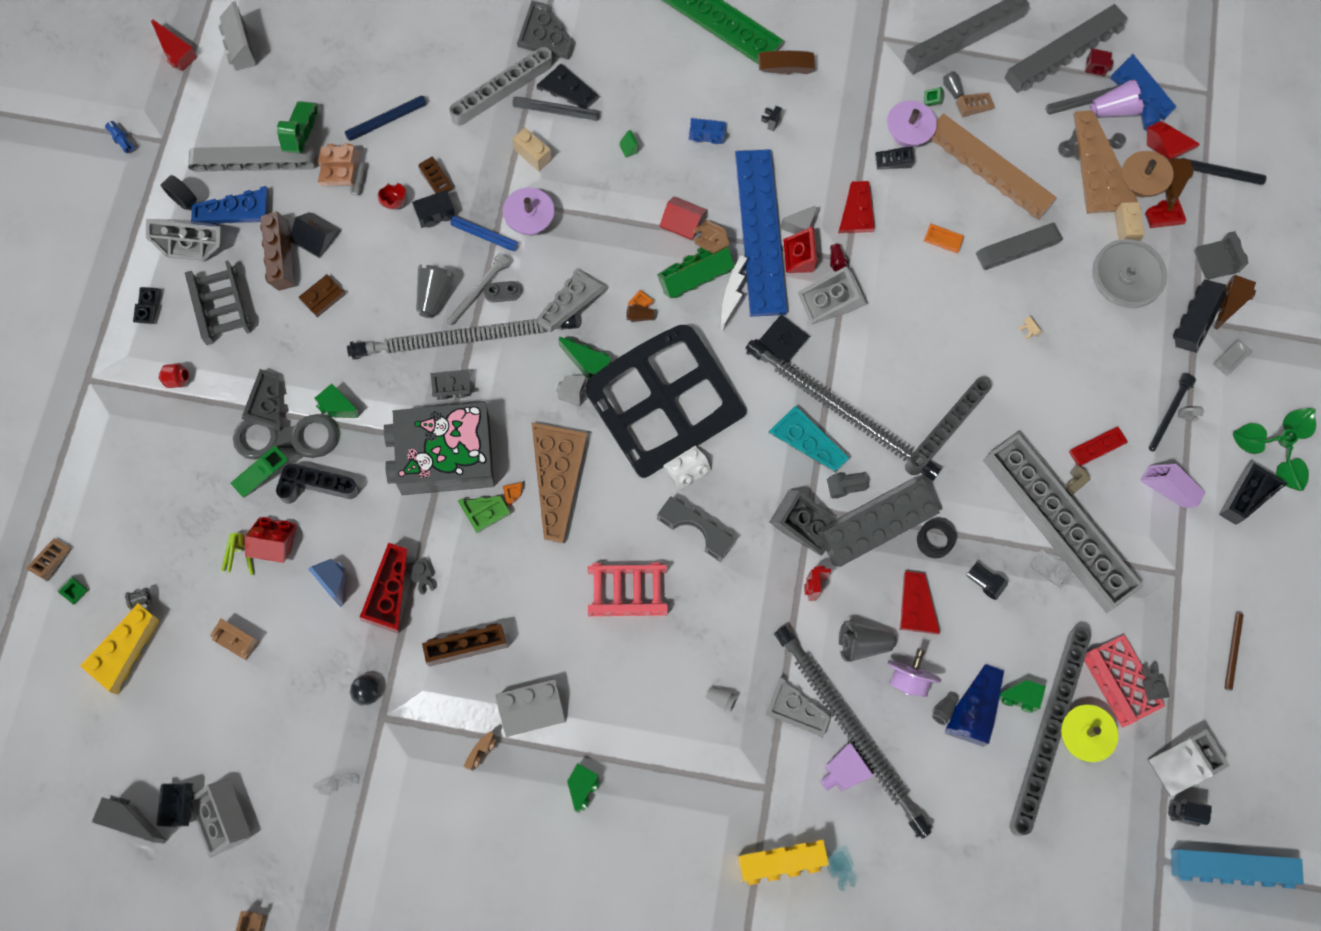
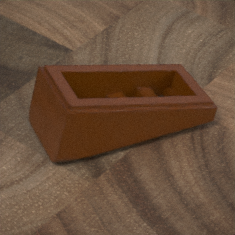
M433 156L418 164L419 172L435 194L445 190L448 193L454 189ZM444 183L446 184V185L443 186L442 188L437 189V187H439L440 185H442V184H444Z

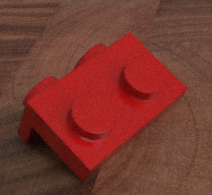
M816 566L814 569H811L806 578V584H804V595H808V601L817 600L821 594L820 581L828 579L831 574V568L826 569L825 566Z

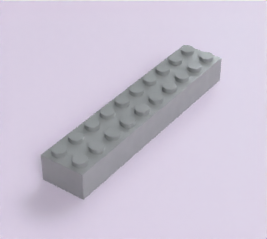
M1019 433L987 455L983 460L984 463L1105 613L1110 612L1144 587Z

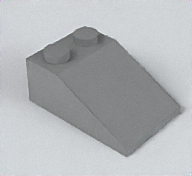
M847 267L798 292L811 324L850 313L866 304L853 273Z

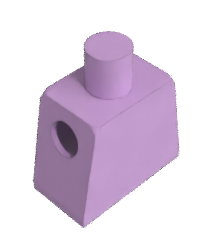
M849 743L824 767L829 775L820 780V782L827 791L835 785L840 791H844L871 778L873 775L854 747Z

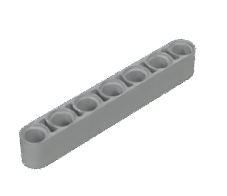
M546 47L537 49L454 102L449 108L452 122L458 126L467 123L552 67L550 49Z
M281 146L191 148L189 150L188 168L195 172L309 170L314 168L315 149L311 146H305L300 154L282 152Z

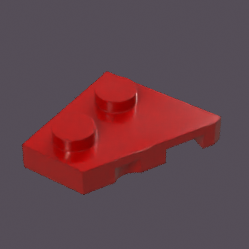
M1179 199L1171 211H1167V201L1162 200L1145 212L1150 228L1184 225L1187 221Z

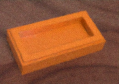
M930 223L924 242L958 253L964 235Z

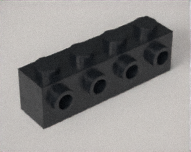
M1204 279L1202 285L1197 287L1195 299L1190 301L1187 314L1182 316L1180 328L1174 332L1175 347L1198 353L1227 295L1226 284Z

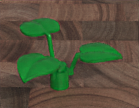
M1314 408L1298 409L1287 414L1283 420V427L1286 431L1272 439L1267 440L1266 429L1256 423L1246 424L1233 432L1236 444L1243 451L1250 454L1262 453L1266 447L1265 443L1279 441L1282 447L1288 448L1287 462L1278 465L1276 476L1287 482L1286 487L1297 491L1305 489L1309 480L1308 467L1303 460L1296 458L1290 461V457L1294 449L1293 445L1298 439H1308L1315 433L1316 410Z

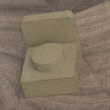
M1078 465L1070 472L1074 479L1066 485L1068 489L1065 491L1070 497L1091 480L1086 470Z

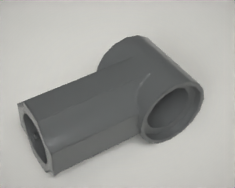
M864 473L846 477L835 475L827 478L832 499L867 490V480Z

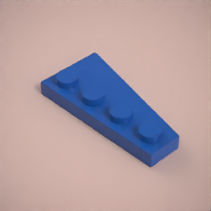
M1134 54L1110 77L1117 85L1135 80L1141 94H1138L1139 100L1142 99L1144 106L1149 104L1156 105V108L1159 109L1160 119L1163 121L1177 107Z
M263 186L259 190L243 191V194L235 196L231 194L223 199H212L192 204L191 221L211 224L261 222V216L267 214L268 188Z

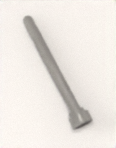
M497 254L494 258V265L447 319L449 325L455 323L498 270L505 269L510 262L504 255Z

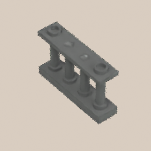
M229 260L225 261L227 270L204 277H196L192 270L184 272L200 336L206 346L214 344L212 337L216 333L241 326L247 334L251 333L249 326L252 323L249 315L245 314L236 277H239L236 267L232 266ZM228 277L230 279V287L205 294L200 292V287L203 284ZM234 294L235 303L211 310L204 307L208 300ZM238 310L240 319L213 327L212 325L209 326L208 320L211 319L210 317Z

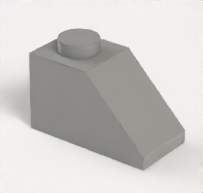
M582 375L565 376L563 382L560 381L556 389L559 400L580 407L586 393V377Z

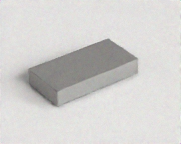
M1238 339L1213 365L1228 377L1250 355L1252 350Z

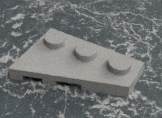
M782 677L779 678L766 715L824 737L830 717L802 696L799 691L786 683Z

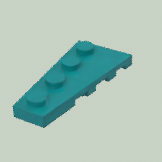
M796 406L768 431L769 434L835 473L849 460V457Z

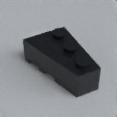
M1253 463L1243 471L1219 515L1237 525L1248 518L1288 483Z

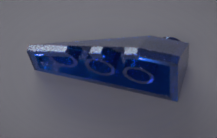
M987 664L982 667L956 705L944 734L982 747L989 744L995 723L1004 670Z

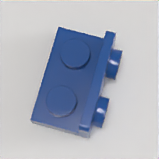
M691 118L688 140L723 144L726 122Z

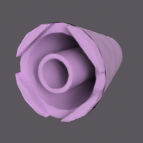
M1135 80L1128 81L1094 99L1090 105V110L1094 111L1096 117L1141 114L1143 102L1142 99L1139 100L1138 94H1141Z

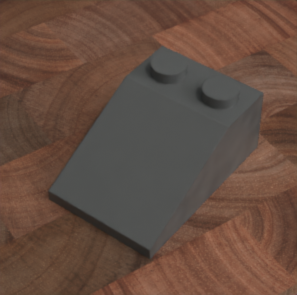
M788 490L769 523L785 535L822 556L825 548L817 530L836 521V519L802 492Z
M113 795L110 798H101L92 823L150 842L165 844L166 839L137 807L129 805L130 800Z

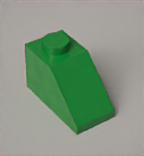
M332 383L314 397L317 402L315 407L322 414L326 413L329 417L358 418L360 416L357 409Z

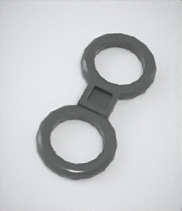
M309 415L300 419L294 427H280V431L268 428L271 437L266 447L258 451H249L242 445V434L248 427L256 424L243 420L234 430L233 444L238 454L247 459H259L275 445L278 448H294L297 453L304 457L317 458L330 452L335 445L337 433L336 427L331 420L321 415ZM319 423L328 429V440L319 449H306L300 444V432L308 424Z

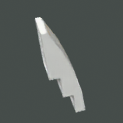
M742 255L739 257L726 286L720 315L719 328L722 331L741 302L742 294L738 291L744 282L745 276L741 275L747 261V258Z

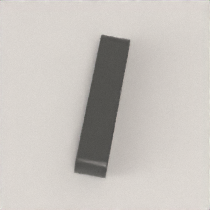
M1050 223L986 246L977 251L976 256L983 270H989L1060 243L1063 237L1056 224Z

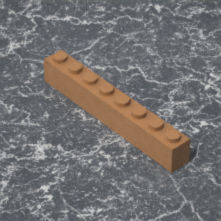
M944 113L937 119L935 133L930 139L933 143L938 144L945 152L953 155L961 164H965L973 173L981 176L989 185H993L1001 194L1009 197L1017 206L1025 209L1032 217L1040 220L1050 209L1057 198Z

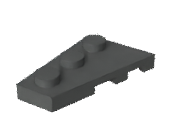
M260 369L241 419L280 431L279 375Z

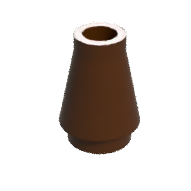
M632 304V306L627 307L626 319L631 321V323L647 320L653 321L654 309Z

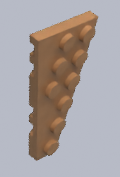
M1076 111L1074 113V122L1086 214L1115 212L1121 203L1138 202L1134 192L1123 181L1122 168L1094 111Z

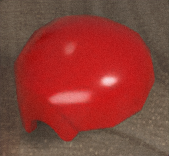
M389 183L377 193L380 205L388 209L402 207L406 200L405 187L400 183H397L395 186Z

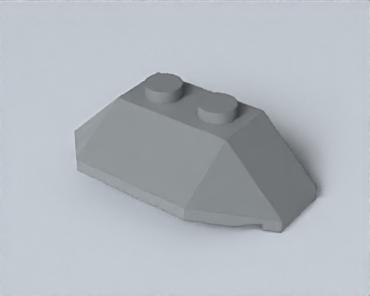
M146 219V239L152 242L167 258L205 261L221 246V226L206 222L177 219Z

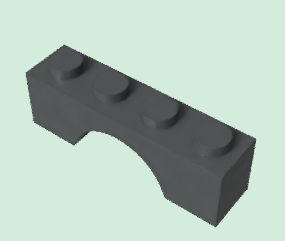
M670 496L657 514V520L672 530L683 525L697 528L705 538L704 552L719 562L723 560L734 544L735 539L732 538L733 535L730 532L720 530L716 527L717 524L710 519H704L699 511L694 508L689 509L677 497L673 498Z

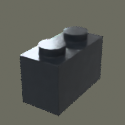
M447 190L412 201L421 228L432 227L436 223L449 221L455 216Z

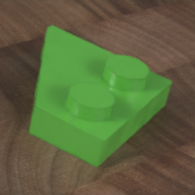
M501 496L458 500L460 507L476 533L510 515V511Z

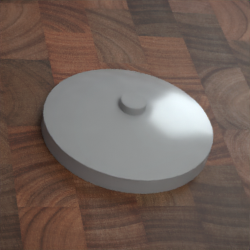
M1120 239L1107 244L1099 252L1093 263V280L1099 292L1113 304L1124 308H1140L1151 304L1161 295L1167 283V269L1162 257L1151 246L1138 240Z

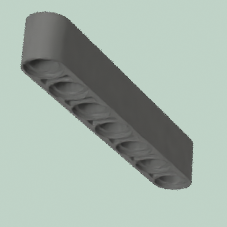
M980 377L976 379L912 453L905 464V470L908 474L918 475L984 399L991 389V382L987 378Z

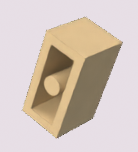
M527 128L522 129L512 138L514 150L536 170L540 171L551 161V149Z
M1139 202L1121 203L1114 213L1118 239L1140 241L1145 235Z

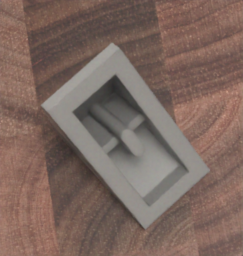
M816 206L782 218L781 229L796 234L810 228L817 209Z

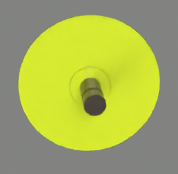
M1094 705L1075 707L1068 712L1062 722V740L1067 750L1076 758L1085 762H1099L1108 758L1116 749L1118 743L1116 723L1110 714L1102 708Z

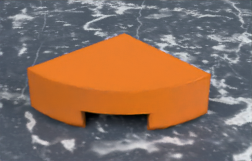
M639 290L628 302V305L632 306L634 304L648 308L654 304V300Z
M522 482L503 486L507 506L515 503L520 498Z

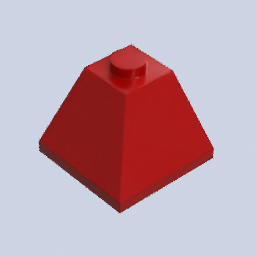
M1163 121L1156 122L1147 127V146L1168 159L1177 157L1199 146V142Z

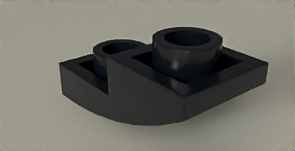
M140 287L138 304H135L134 323H154L160 300L161 290L159 288Z

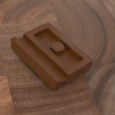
M326 274L301 294L299 299L318 318L346 294Z

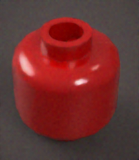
M173 363L163 365L158 377L164 387L171 389L184 387L189 381L190 374L183 364Z

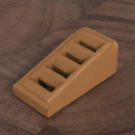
M989 93L959 96L956 102L962 118L995 109Z
M53 538L26 569L48 581L71 548ZM57 546L60 549H62V551L59 553L58 551L54 550V547ZM50 553H53L56 555V557L53 559L48 555ZM46 559L51 562L49 565L44 563ZM43 566L45 569L41 571L39 568Z

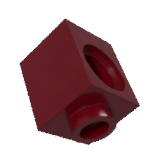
M1092 48L1086 58L1084 73L1105 77L1108 70L1111 71L1114 60H1111L1112 52Z

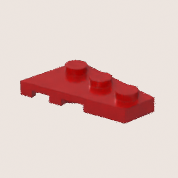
M905 571L899 630L939 635L940 631L925 573Z

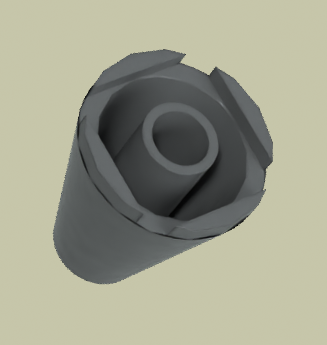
M422 264L418 266L416 311L419 312V316L430 318V316L435 315L454 280L455 275L453 273L450 276L447 274V270L436 266L426 265V268H422Z
M844 622L846 625H841L838 642L843 647V651H840V654L846 662L891 652L896 647V637L890 631L853 622Z

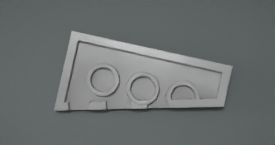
M575 269L573 276L564 283L563 289L556 293L555 299L549 302L538 316V324L550 332L554 331L603 291V286L583 272Z

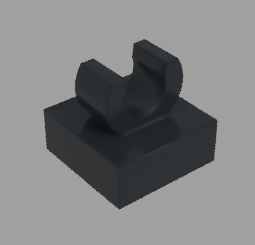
M775 106L774 110L765 108L764 113L769 116L762 115L761 121L768 123L767 129L775 130L781 116V107Z

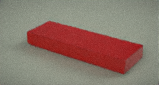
M1116 427L1071 449L1069 453L1076 465L1081 467L1126 445L1128 441L1120 428Z

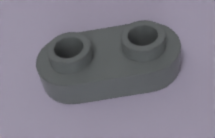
M515 281L489 283L484 288V296L487 301L492 303L515 301L521 296V288ZM495 289L496 292L491 293L490 290Z

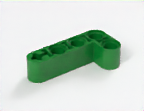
M297 101L289 121L278 122L277 135L282 152L300 154L303 152L318 115V105L316 102Z

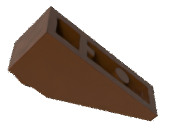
M1178 158L1168 160L1173 168V180L1165 190L1167 211L1173 209L1188 180L1193 176L1194 168L1191 166V160Z
M1234 275L1227 282V295L1219 309L1214 329L1220 328L1242 306L1254 298L1256 282L1238 275Z

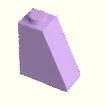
M1177 464L1150 465L1141 478L1144 484L1183 508L1197 507L1205 494V491Z

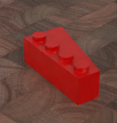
M388 542L359 617L360 621L398 634L408 554L406 548Z

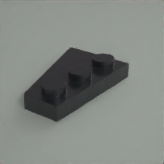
M559 64L536 85L538 90L550 92L552 96H559L566 99L567 102L582 108H589L599 99L597 93L562 64Z

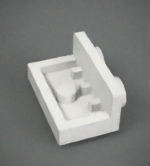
M696 446L663 465L665 471L674 479L679 490L711 471L707 458Z

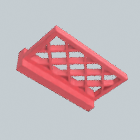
M1125 635L1086 653L1084 662L1122 728L1165 707L1162 699L1155 700L1157 704L1155 707L1146 705L1147 696L1145 690L1136 687L1137 678L1143 681L1147 679L1142 675L1141 668L1143 666ZM1120 641L1125 648L1124 654L1115 651L1116 644ZM1103 650L1110 653L1109 660H1103L1099 651ZM1114 655L1123 658L1121 666L1113 664ZM1127 660L1133 662L1135 666L1134 672L1126 669ZM1111 668L1120 671L1119 679L1113 678ZM1124 673L1133 676L1131 684L1123 681ZM1122 686L1130 688L1129 697L1124 696L1121 692ZM1135 691L1143 694L1142 703L1133 699ZM1132 704L1141 707L1139 715L1135 716L1131 709Z

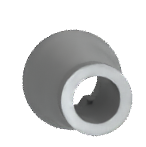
M712 687L709 688L706 694L707 699L724 711L728 710L731 712L737 700L733 693Z

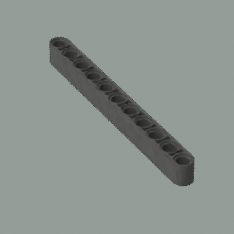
M1085 627L1076 628L1067 637L1010 820L1009 828L1015 836L1028 835L1033 830L1061 739L1062 722L1069 712L1091 640V633ZM1076 633L1082 636V642L1076 638ZM1071 651L1076 653L1077 660H1074L1071 657ZM1065 669L1071 672V678L1066 677ZM1059 688L1065 690V697L1059 694ZM1054 706L1059 708V716L1053 712ZM1048 725L1054 728L1053 735L1048 732ZM1042 744L1047 745L1049 749L1047 754L1042 751ZM1036 763L1042 765V773L1036 770ZM1031 782L1036 784V792L1031 791L1029 787ZM1025 801L1031 805L1030 812H1027L1023 807ZM1019 821H1022L1025 825L1023 832L1017 827Z

